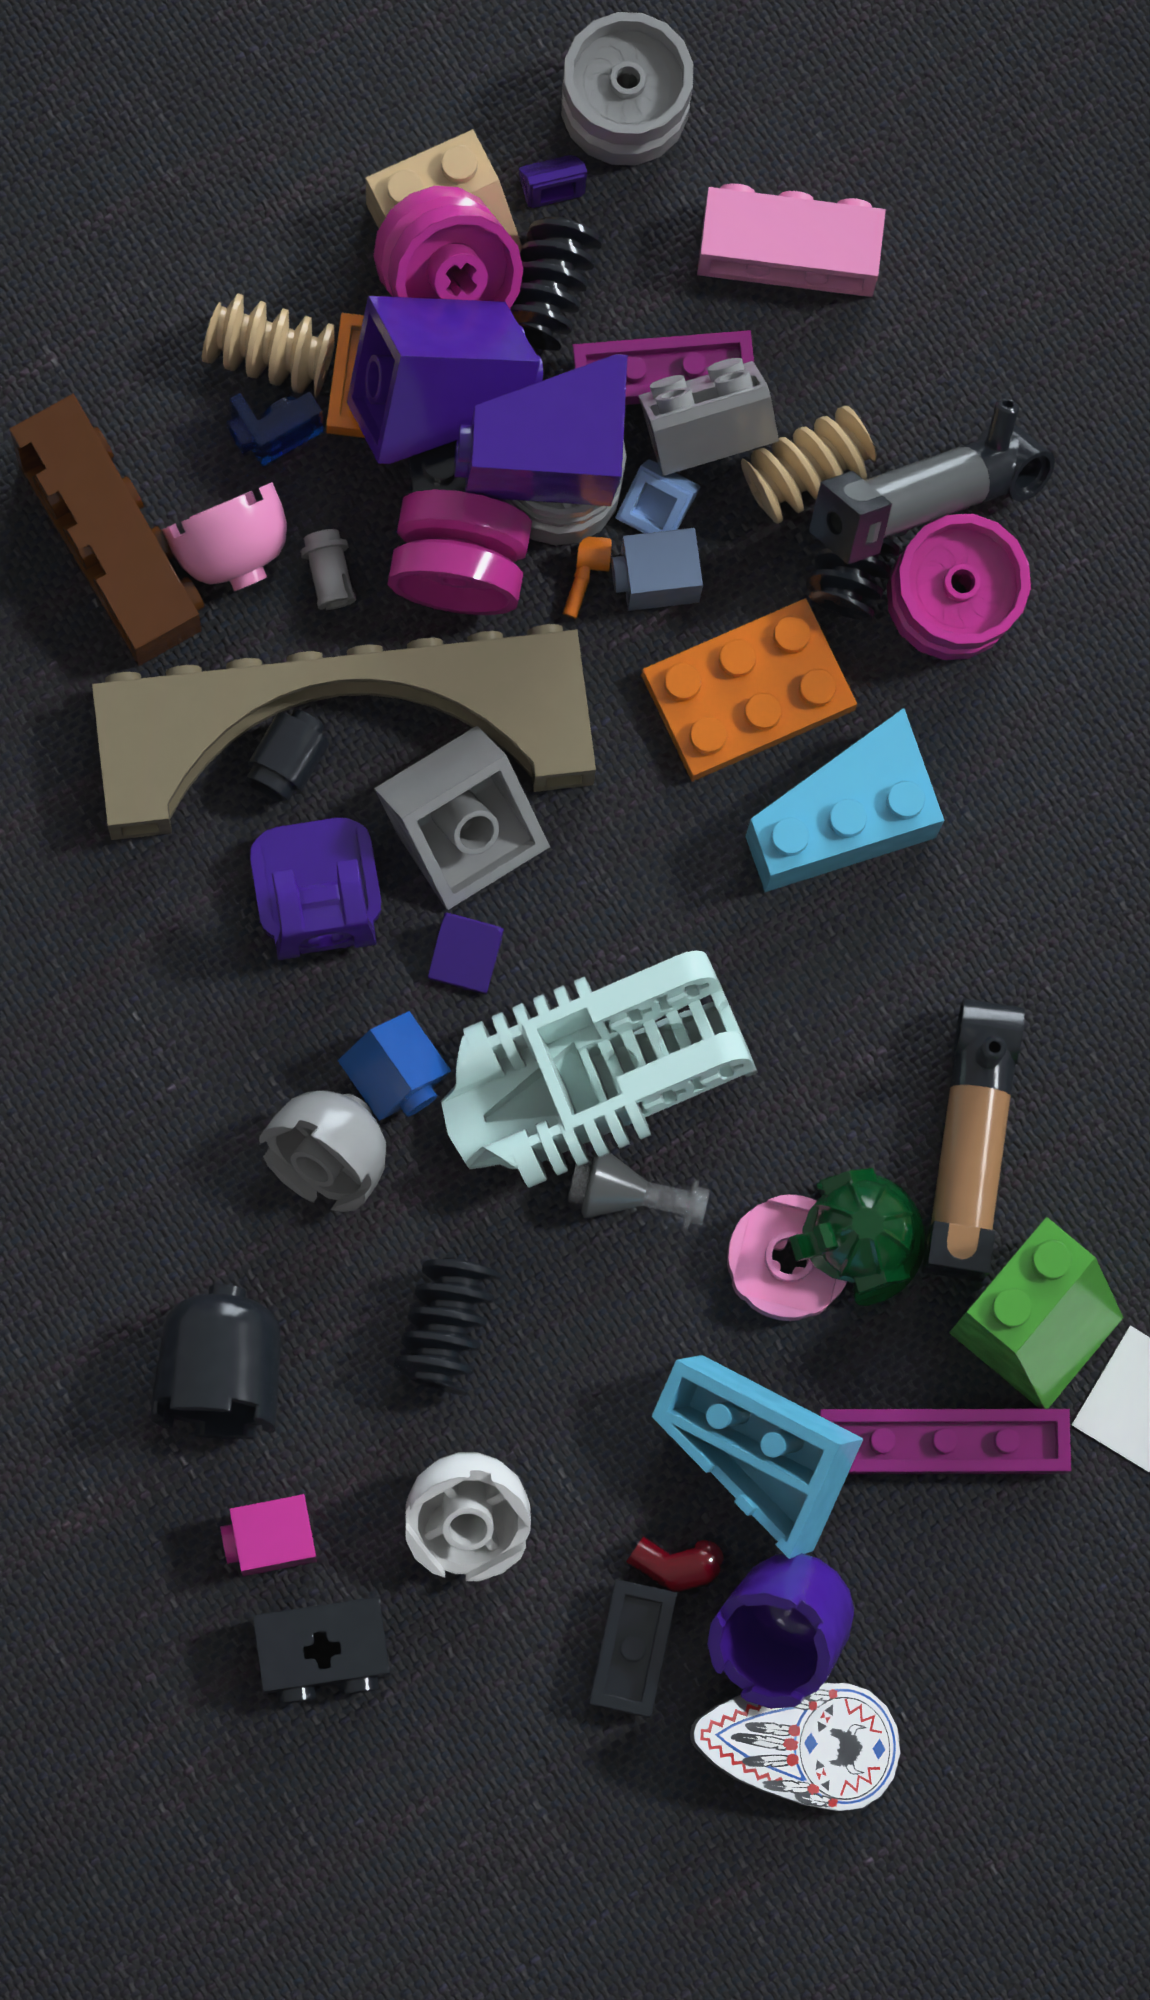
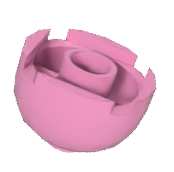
M268 483L259 488L263 497L259 501H256L253 492L249 491L182 521L181 523L185 530L183 534H180L176 523L162 529L171 553L181 569L193 579L209 585L230 581L234 591L267 578L263 566L280 554L286 541L287 521L282 503L273 483Z

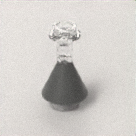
M594 1152L593 1157L587 1156L588 1163L579 1167L577 1164L575 1166L568 1202L582 1205L581 1215L584 1218L645 1206L683 1215L684 1228L687 1229L690 1223L698 1225L703 1223L710 1189L698 1187L699 1180L694 1179L689 1191L651 1183L612 1153L599 1158L596 1152Z

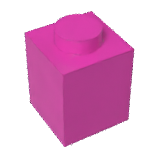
M304 1494L230 1508L232 1524L220 1526L227 1564L239 1562L243 1576L317 1562Z

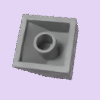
M475 726L374 788L397 835L447 910L550 847L507 755L478 726Z

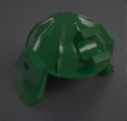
M873 1168L849 1170L818 1182L816 1186L820 1199L809 1210L802 1229L803 1234L789 1237L796 1261L810 1259L816 1268L828 1276L852 1282V1292L856 1303L860 1306H870L885 1301L903 1290L917 1273L925 1250L923 1221L919 1210L909 1195L892 1181L876 1175Z

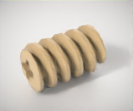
M237 293L227 307L221 306V302L216 306L205 336L202 361L213 363L223 351V365L225 369L235 371L245 359L246 373L251 378H258L268 366L270 384L280 386L291 373L292 390L297 393H303L314 380V395L317 398L327 376L334 352V325L328 323L320 335L315 337L312 336V317L305 316L295 330L289 328V310L284 308L273 322H269L266 317V302L260 301L250 315L244 313V295Z
M842 406L835 413V421L828 416H822L816 419L814 432L808 427H800L793 434V442L786 437H780L779 442L773 443L772 453L765 448H757L751 455V464L742 459L741 465L755 500L768 516L778 524L783 521L780 503L786 501L795 512L800 513L804 511L802 492L807 490L816 500L821 481L844 474L843 472L848 469L854 471L863 480H866L867 474L864 461L870 459L872 462H876L877 457L873 442L860 418L849 406Z

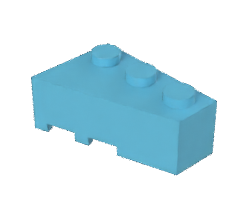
M903 708L751 818L746 839L765 892L937 837L944 818L905 709Z
M703 1355L676 1360L652 1414L654 1420L706 1473L711 1472L736 1498L734 1501L736 1505L747 1516L752 1515L778 1541L775 1545L789 1559L801 1553L806 1554L814 1551L863 1441V1438Z

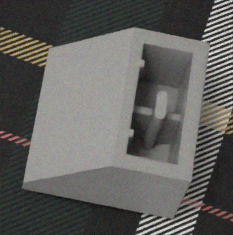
M742 358L726 359L707 368L708 375L685 381L683 375L666 377L650 384L651 392L638 395L657 463L663 476L779 442L769 388L753 361L743 364Z

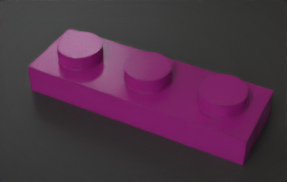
M751 330L573 344L572 348L574 369L615 354L628 355L625 405L641 404L638 395L651 392L650 384L657 380L675 375H683L685 381L708 375L707 368L709 366L731 358H742L743 364L751 361L754 362Z

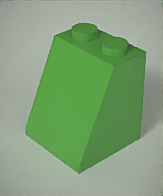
M1046 1217L949 1333L1039 1409H1048L1123 1319V1316L1096 1257Z

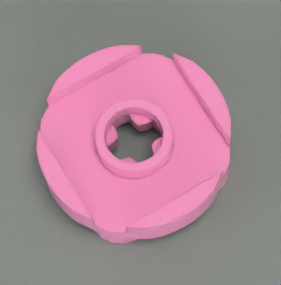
M780 1195L768 1199L767 1202L757 1205L744 1215L736 1225L731 1236L727 1251V1267L734 1291L752 1309L766 1317L782 1321H795L816 1316L823 1312L840 1295L847 1281L828 1276L816 1268L810 1259H807L805 1268L795 1267L792 1274L781 1272L780 1263L772 1259L773 1249L783 1250L787 1241L790 1242L789 1237L803 1234L802 1229L809 1210L817 1202L814 1199L800 1195Z

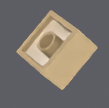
M473 129L366 177V205L378 228H380L389 211L410 193L432 186L459 187L483 201L518 245L519 252L521 251L522 245L501 183Z

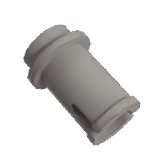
M337 529L321 530L305 536V547L300 552L303 559L309 560L318 599V608L320 610L325 608L326 610H331L354 603L356 596L352 590L344 551L349 548L347 540L340 538L339 530Z

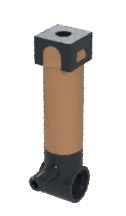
M966 998L962 999L956 1024L953 1047L954 1064L932 1220L926 1235L922 1273L983 1282L990 1273L996 1230H993L1011 1092L1024 1028L1025 1009L1022 1007Z

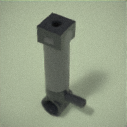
M1001 399L995 404L990 426L973 443L863 480L854 471H850L821 481L809 532L843 561L851 564L879 554L883 539L1006 494L1017 502L1026 501L1034 497L1049 481L1054 470L1055 459L1049 450L1015 424L1019 412V406L1011 399Z

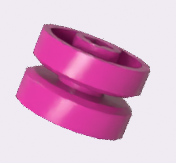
M432 186L410 193L389 211L377 231L373 257L379 280L392 297L506 302L510 309L519 295L523 265L518 245L479 197L459 187Z
M433 489L416 491L404 496L397 534L406 544L394 549L388 586L396 594L414 603L443 611L472 615H496L515 610L519 601L523 572L514 562L526 556L532 520L522 510L506 502L484 495Z
M975 514L946 515L925 525L895 561L887 584L888 612L899 634L918 651L942 660L969 659L992 648L1023 613L1031 590L1029 562L1018 540L998 522ZM957 581L965 587L966 592H957L953 585Z

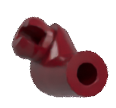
M643 1536L626 1563L665 1589L672 1592H681L711 1583L719 1576L724 1556L720 1547L709 1540L697 1541L695 1548L669 1554Z

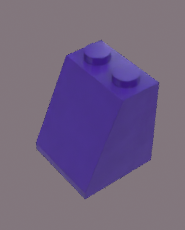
M368 296L347 404L378 464H391L458 440L460 424L471 425L475 405L541 382L543 380V364L540 356L536 355L526 338L523 327L518 324L506 302Z
M615 354L475 405L471 425L460 424L459 439L456 441L454 477L465 478V492L484 495L493 499L611 506L622 477L628 355Z

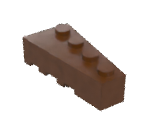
M74 393L9 428L20 470L138 666L201 632L198 611L205 608L200 594L188 576L182 579L178 578L169 562L174 556L164 534L158 526L149 527L140 511L144 508V504L136 488L127 476L123 478L120 476L111 460L114 458V455L107 440L97 426L93 428Z

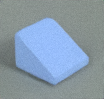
M647 460L640 466L615 518L642 533L678 530L700 489V485L676 472L663 476L658 463Z

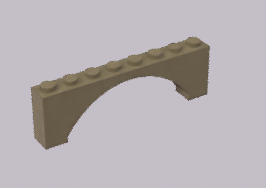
M557 624L536 626L527 630V635L503 638V633L498 631L478 632L468 636L467 642L443 644V640L439 638H422L409 642L407 649L383 651V647L380 645H360L348 649L345 656L323 658L320 652L306 651L289 655L286 658L287 662L262 665V660L243 658L228 662L226 669L203 672L202 668L197 665H181L167 669L165 672L166 676L141 678V674L137 672H119L105 677V683L92 684L107 824L111 840L171 834L170 818L185 793L206 766L230 743L255 725L271 718L277 713L308 702L338 696L372 695L399 698L434 708L461 720L472 728L478 726L532 777L534 792L594 785L596 765L578 629L563 631V627Z

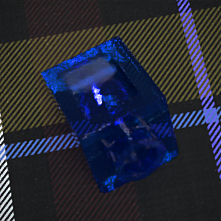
M310 392L296 400L293 396L278 400L266 409L263 414L264 418L260 420L256 419L240 393L229 399L232 419L226 422L227 428L241 452L245 454L252 450L261 466L268 464L324 432L322 410Z

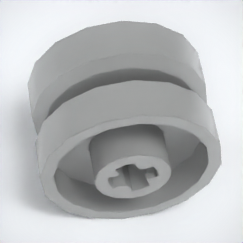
M616 12L596 19L575 36L564 62L561 115L570 137L588 155L611 165L636 166L659 158L679 140L688 120L693 90V61L684 40L667 23L644 13Z

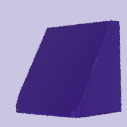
M568 155L520 167L519 177L527 206L536 208L582 197L585 194L587 179L585 163L575 155Z
M444 913L428 979L487 995L504 929L455 914Z

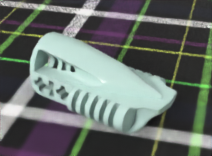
M703 951L682 953L592 992L586 978L581 977L574 980L580 998L572 1001L565 986L554 989V994L559 1007L551 1010L544 994L533 998V1002L538 1016L531 1018L523 1003L514 1006L512 1009L518 1024L510 1027L504 1013H498L492 1016L497 1034L492 1036L489 1035L482 1021L464 1028V1036L460 1043L457 1058L456 1084L441 1100L448 1136L469 1169L502 1165L509 1169H519L524 1182L530 1188L547 1180L542 1165L543 1161L549 1159L557 1175L563 1174L568 1171L562 1153L570 1150L579 1167L589 1162L583 1144L591 1141L596 1154L600 1158L610 1153L603 1135L612 1132L618 1147L623 1148L630 1145L624 1126L632 1123L639 1138L644 1139L651 1136L645 1117L742 1075H745L747 1078L758 1073L707 954ZM711 995L713 1002L702 1005L700 999ZM687 1005L689 1006L690 1010L678 1013L677 1010ZM664 1016L667 1017V1018H664V1019H662V1020H659V1021L655 1022L656 1020H658V1019H660V1018H662V1017H664Z

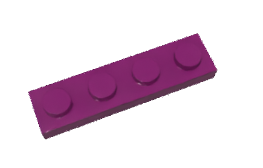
M820 1409L818 1412L819 1416L863 1438L848 1474H1068L1071 1472L1069 1409Z

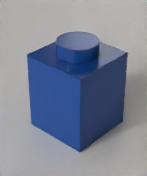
M410 1011L370 1029L338 1060L379 1121L401 1110L409 1117L424 1109L438 1096L433 1088L451 1072Z

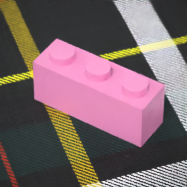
M725 184L720 188L709 187L704 211L697 275L872 297L879 274L886 209L872 208L869 202L854 198L842 199L837 203L817 201L811 195L798 191H786L778 196L755 193L754 189L742 184Z

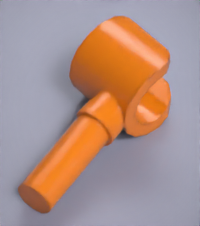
M588 536L580 542L577 552L575 578L562 613L563 615L574 619L577 618L589 584L590 570L609 572L612 540L610 538Z

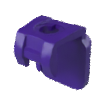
M331 818L275 827L264 831L251 846L250 861L260 924L263 931L275 939L278 960L300 957V954L351 946L360 948L377 945L374 922L381 914L382 901L372 841L368 830L363 825L349 818Z

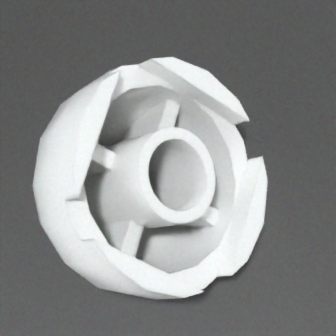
M458 1452L438 1459L417 1477L406 1502V1542L414 1558L431 1573L445 1578V1571L454 1574H465L466 1581H482L504 1573L521 1559L526 1549V1539L530 1534L531 1525L530 1503L519 1477L498 1459L478 1452Z

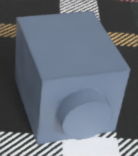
M695 528L623 536L620 556L611 557V568L615 593L626 592L628 611L700 602L703 581Z

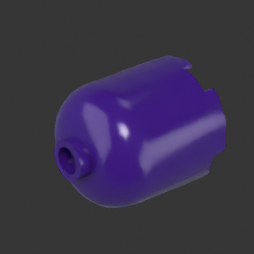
M782 1553L775 1554L751 1569L711 1622L707 1645L714 1669L720 1674L724 1670L729 1679L743 1689L741 1697L747 1702L771 1709L795 1707L801 1704L805 1697L817 1692L827 1680L850 1637L854 1606L849 1588L837 1571L816 1557L801 1553L789 1559Z

